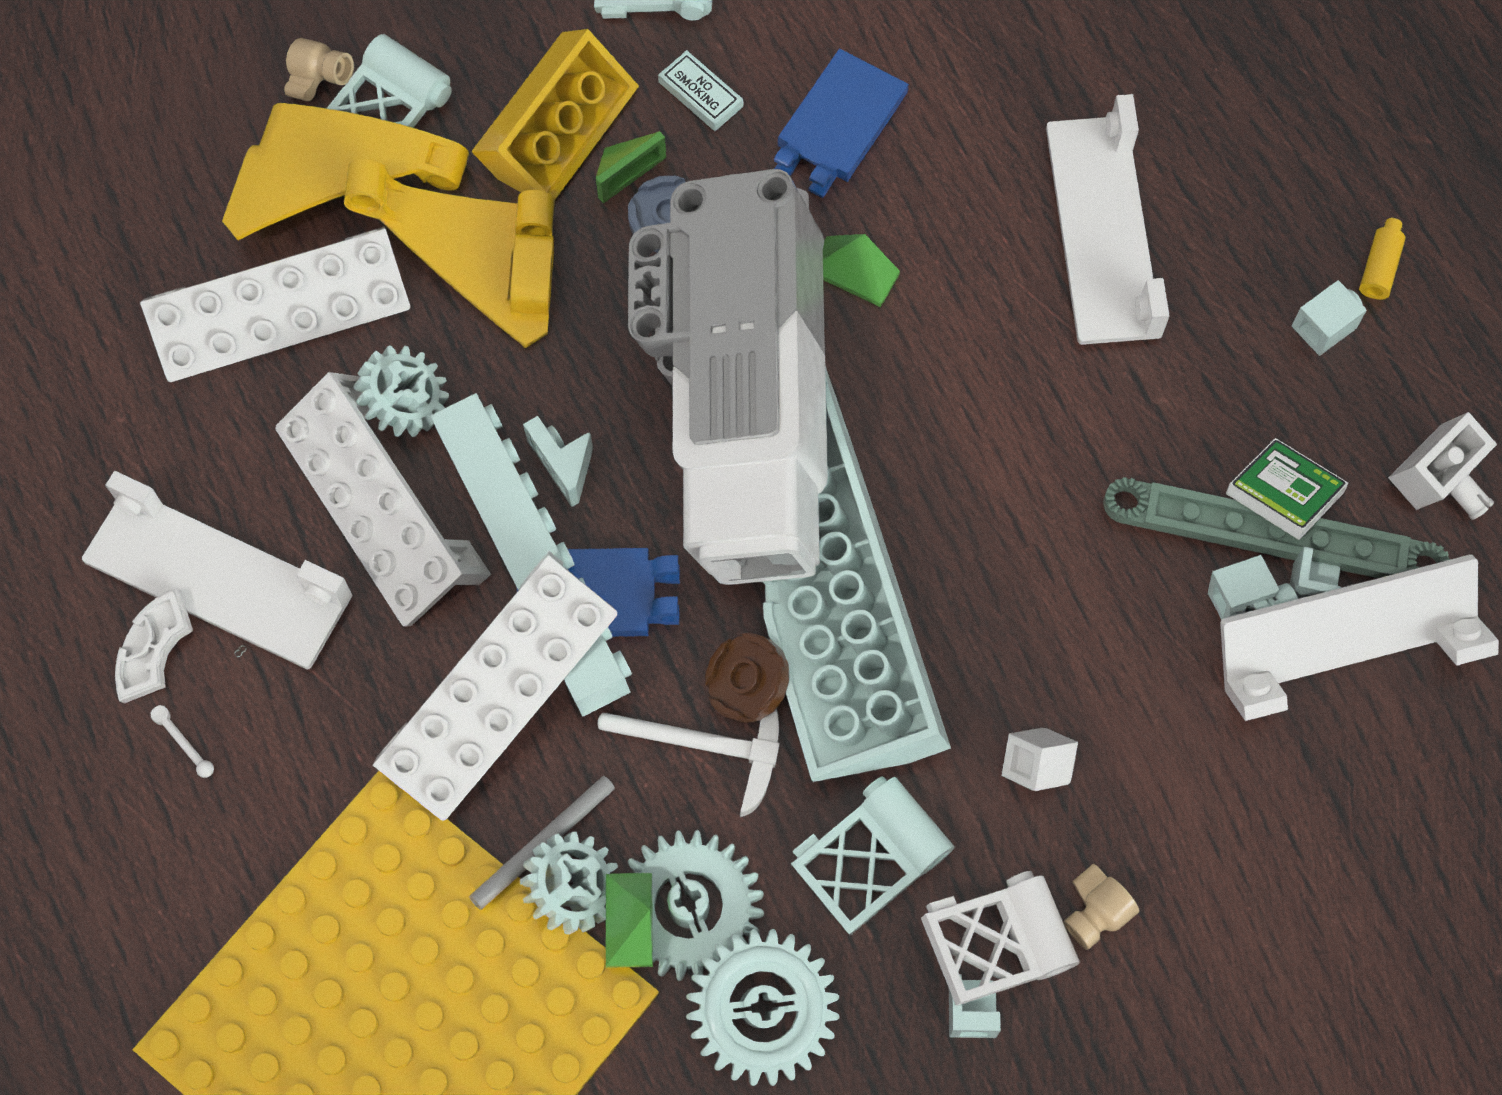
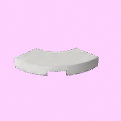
M177 588L163 593L144 607L132 621L134 624L127 634L122 648H119L115 667V681L118 698L122 703H127L166 687L164 668L168 654L179 639L193 631L181 592Z

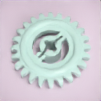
M678 830L675 834L674 846H670L663 836H658L659 852L655 853L646 845H642L641 850L645 862L641 863L632 858L628 860L629 867L634 873H652L653 963L656 960L659 961L658 975L661 977L671 967H675L678 981L683 980L687 969H692L693 974L703 975L704 965L701 963L702 958L706 957L716 962L719 961L715 950L716 944H722L729 951H732L731 936L733 934L739 935L746 945L748 943L744 940L743 936H749L751 929H756L759 934V929L751 924L749 920L763 917L764 911L751 906V904L761 900L764 893L761 890L748 889L758 880V874L756 872L742 874L749 860L748 857L744 856L737 861H732L735 852L734 844L728 845L721 852L718 851V835H713L712 839L705 846L702 845L700 831L696 830L691 843L686 844L681 831ZM684 874L703 876L711 881L721 894L723 903L721 917L710 931H708L705 924L710 909L708 893L702 884L696 880L686 879ZM678 879L681 882L685 895H689L692 901L697 900L695 902V914L697 923L702 931L700 933L697 931L692 913L688 912L685 906L680 907L682 905V893L679 883L676 882ZM668 881L672 886L667 898L670 917L680 927L689 928L693 938L687 939L674 936L663 928L656 917L655 904L657 895Z
M751 929L747 945L739 935L733 934L731 936L733 950L729 951L722 944H716L715 950L719 961L716 962L706 957L702 958L701 963L709 972L708 975L694 974L691 976V979L702 987L701 992L686 995L688 1000L699 1004V1009L688 1013L686 1018L688 1020L701 1021L702 1024L701 1027L691 1034V1038L708 1039L700 1054L702 1056H708L715 1052L719 1054L714 1065L715 1070H721L727 1064L732 1063V1080H737L745 1069L748 1070L749 1083L752 1086L758 1083L762 1072H765L767 1080L772 1086L777 1083L778 1070H782L789 1080H794V1064L798 1063L805 1070H811L812 1065L807 1054L811 1052L818 1056H824L825 1050L818 1042L819 1038L833 1039L835 1036L825 1026V1022L839 1019V1014L827 1009V1005L837 1001L839 995L825 992L824 989L833 982L834 976H819L818 971L824 965L825 960L823 958L812 962L807 960L811 951L810 944H806L798 951H795V937L793 934L788 935L782 944H778L775 929H771L768 932L765 942L761 941L756 929ZM758 971L772 972L784 978L794 992L793 995L783 996L778 989L772 986L760 985L748 989L742 995L740 1002L730 1003V996L736 984L746 975ZM759 993H762L764 1001H771L772 1003L793 1001V1005L773 1007L772 1010L765 1012V1020L763 1021L760 1013H752V1011L733 1012L734 1008L749 1007L752 1003L758 1002ZM796 1011V1017L791 1028L782 1037L770 1042H755L743 1036L732 1022V1019L742 1018L746 1024L754 1028H769L779 1023L785 1012Z

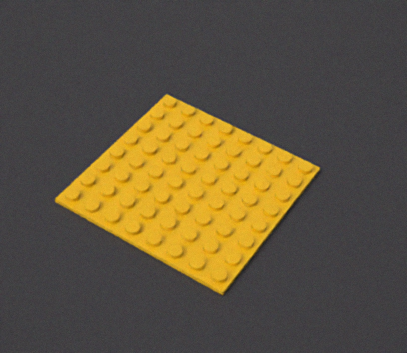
M378 771L132 1050L183 1095H577L658 996L659 991L630 967L606 968V948L587 932H582L579 927L577 931L566 935L563 930V923L551 931L547 929L549 918L546 915L535 920L533 914L538 907L535 902L524 903L523 898L531 893L530 887L520 885L519 877L482 910L478 909L472 903L469 896L499 870L503 864L448 819L440 820L382 772Z

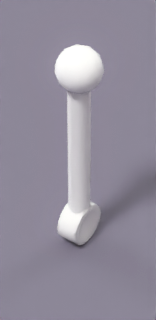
M156 706L151 712L152 720L167 729L197 766L196 772L200 777H210L214 772L213 764L210 761L203 760L170 720L171 714L165 706Z

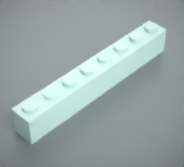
M477 393L430 415L517 589H520L523 581L549 551L563 561V567L567 570L574 566L573 559L564 542L555 545L550 535L551 532L556 530V527L547 509L543 507L537 510L531 499L537 496L538 493L528 473L518 474L514 464L519 462L520 458L511 440L507 438L501 441L496 432L497 429L503 426L492 404L483 407ZM579 578V580L585 584L583 578ZM608 627L564 678L582 717L631 693L625 678L632 675L621 651L619 650L614 654L610 651L606 641L613 637Z

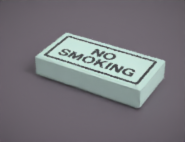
M687 50L658 75L659 83L714 131L719 129L743 108V98Z

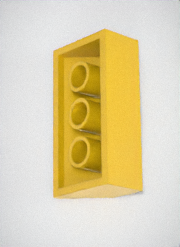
M589 29L562 32L471 152L498 180L517 191L542 190L550 193L556 199L639 85Z

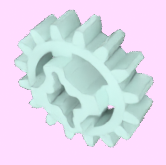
M387 346L382 354L375 351L358 371L357 374L360 378L355 383L354 389L363 393L357 399V405H367L370 410L365 415V418L370 420L377 417L380 420L379 430L383 431L390 425L393 427L394 435L399 437L407 428L409 434L415 437L421 429L428 431L434 425L430 415L445 409L443 404L449 398V393L440 389L446 383V378L435 377L433 373L438 365L436 363L428 366L423 363L425 358L423 352H420L414 358L410 356V350L407 346H404L399 354H396L392 346Z
M577 832L569 833L564 839L559 833L547 839V844L542 842L532 850L536 857L532 856L524 861L523 866L531 874L520 879V885L530 887L531 893L523 898L524 903H536L538 908L535 910L533 918L536 920L546 915L549 918L547 929L551 931L563 923V930L566 935L577 931L578 927L582 932H586L595 927V922L599 924L606 920V874L613 872L618 868L617 863L606 864L603 858L609 850L604 847L595 851L593 849L594 837L592 836L579 843ZM569 855L575 856L581 860L572 859ZM570 879L574 882L571 887L568 884ZM560 906H569L573 911L566 910Z

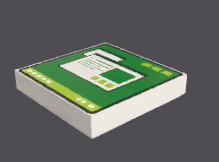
M1275 438L1229 484L1226 494L1300 540L1344 494L1348 482Z

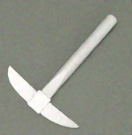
M777 708L760 721L758 739L753 738L752 742L609 713H601L597 723L598 728L603 731L749 759L752 767L740 817L752 813L762 802L771 778L772 768H775L779 743H777L779 735Z

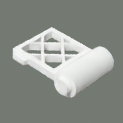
M1026 871L1008 879L1006 882L1009 888L959 904L956 903L954 896L929 903L926 906L929 913L921 917V920L956 1006L1036 979L1042 980L1058 975L1080 963L1044 876L1034 877L1032 871ZM997 905L1004 922L1000 933L978 922L983 908ZM973 912L971 918L964 915ZM951 919L967 928L960 946L944 938L938 922ZM974 932L995 943L989 961L967 951ZM1002 948L1018 956L1024 972L1012 975L996 966ZM962 961L984 971L979 987L965 990L958 973ZM992 976L999 979L989 983Z

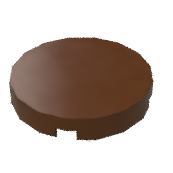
M753 633L740 634L742 636L736 637L733 640L729 638L720 644L711 656L705 673V685L709 687L711 697L708 696L711 705L722 716L743 723L760 721L774 712L784 699L789 684V664L783 650L771 639Z

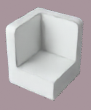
M1047 728L1009 733L1001 776L1033 791L1068 785L1072 778L1078 742Z

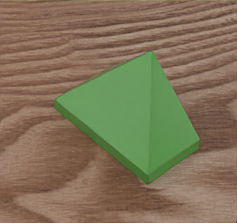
M659 131L604 148L596 175L598 198L603 204L666 158L665 136Z
M866 234L826 236L823 246V280L881 307L900 275L899 269Z
M652 873L606 874V968L653 967Z

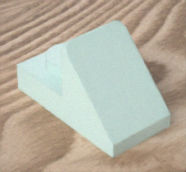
M536 416L523 424L527 442L566 500L573 507L580 501L593 451L591 434L586 433L565 446L557 430L552 425L546 428L540 418Z

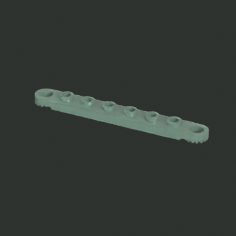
M1123 477L1120 480H1115L1109 485L1103 499L1105 512L1111 519L1119 523L1291 560L1297 559L1303 547L1313 548L1311 561L1339 566L1342 571L1374 578H1382L1419 568L1418 566L1416 567L1417 561H1415L1419 556H1429L1436 563L1451 560L1448 557V552H1445L1441 545L1439 547L1434 542H1422L1403 535L1320 518L1298 540L1234 499L1154 482L1150 484L1136 481L1133 478L1127 479V477ZM1119 492H1129L1136 497L1138 505L1136 508H1132V510L1127 509L1125 511L1124 508L1120 509L1119 505L1116 506L1117 503L1116 501L1114 502V496Z

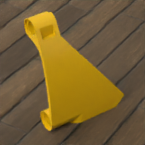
M277 103L272 108L260 145H252L246 153L222 222L235 238L240 240L306 209L343 196L346 191L348 165L355 159L366 158L380 162L385 166L388 174L393 179L414 173L423 183L427 181L432 186L442 190H456L460 185L469 152L457 142L398 123L326 108Z
M355 159L349 163L344 199L346 208L353 212L379 219L449 285L525 348L548 334L554 259V236H552L555 206V199L550 193L542 190H526L519 194L517 203L468 198L403 185L388 174L383 164L372 159Z

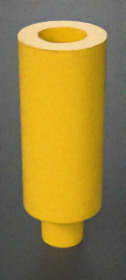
M1388 218L1385 226L1377 229L1359 288L1360 292L1366 297L1381 300L1388 298L1406 239L1404 233L1401 232L1402 222L1399 219Z

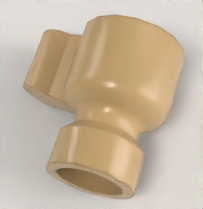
M298 38L290 45L287 52L286 65L291 75L284 91L289 97L311 101L316 94L319 83L323 80L338 85H345L353 74V58L348 53L336 50L331 51L324 43Z
M1092 864L1072 881L1086 908L1083 911H1075L1063 923L1074 940L1085 950H1088L1100 940V933L1102 931L1119 930L1139 913V908L1132 896L1118 881L1112 877H1107L1097 865Z

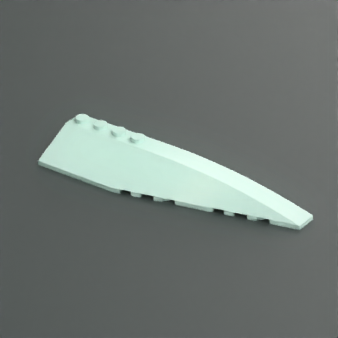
M826 366L828 478L825 488L818 494L820 564L815 566L816 574L811 577L763 581L766 602L763 603L764 620L770 639L783 650L789 664V684L786 695L813 782L908 764L951 749L879 523Z

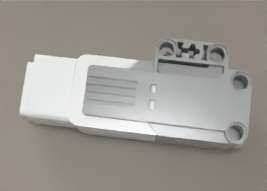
M781 169L730 174L682 183L674 190L671 196L670 223L640 228L633 234L629 243V333L646 354L655 357L658 369L673 386V455L675 461L683 469V546L719 583L728 585L811 577L816 574L815 566L820 564L818 494L825 488L828 478L824 355V237L809 211L808 193L796 188L788 173ZM660 249L654 256L649 257L654 250ZM655 329V335L648 337L649 333Z

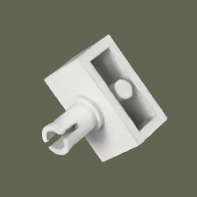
M1467 412L1441 424L1388 478L1416 510L1443 500L1450 493L1469 514V517L1474 520L1484 514L1494 504V501L1483 492L1469 474L1497 444L1474 417Z

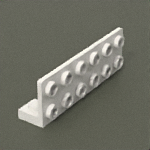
M1133 94L1117 95L1112 112H1107L1104 118L1048 122L1046 126L1077 341L1081 345L1159 339L1162 337L1169 319L1164 279H1153L1136 176L1133 148L1139 128Z
M385 227L345 238V241L195 286L182 287L148 297L140 302L166 379L169 382L387 317L410 308Z
M328 372L276 425V431L402 626H412L455 585H480L491 573L469 540H447L442 537L366 422L365 415L370 410L367 405H357L356 401L363 392L355 390L354 385L360 377Z
M117 471L113 472L106 483V487L115 498L114 506L82 556L85 564L156 598L171 589L177 588L181 592L187 613L300 667L310 669L313 666L353 596L343 577L306 560L299 569L163 505L151 487Z
M549 551L523 581L518 592L408 723L405 722L380 752L373 766L440 820H446L617 616L616 609L563 567V561Z
M1473 555L1447 560L1227 617L1220 622L1225 692L1245 721L1288 710L1287 695L1278 684L1281 682L1434 642L1440 645L1456 665L1498 655L1499 640L1478 618V560Z

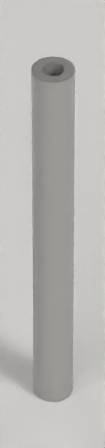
M605 776L597 780L469 896L472 903L482 910L526 870L523 866L524 861L532 856L536 857L532 850L542 842L547 844V839L559 833L561 837L564 836L615 789L612 782Z

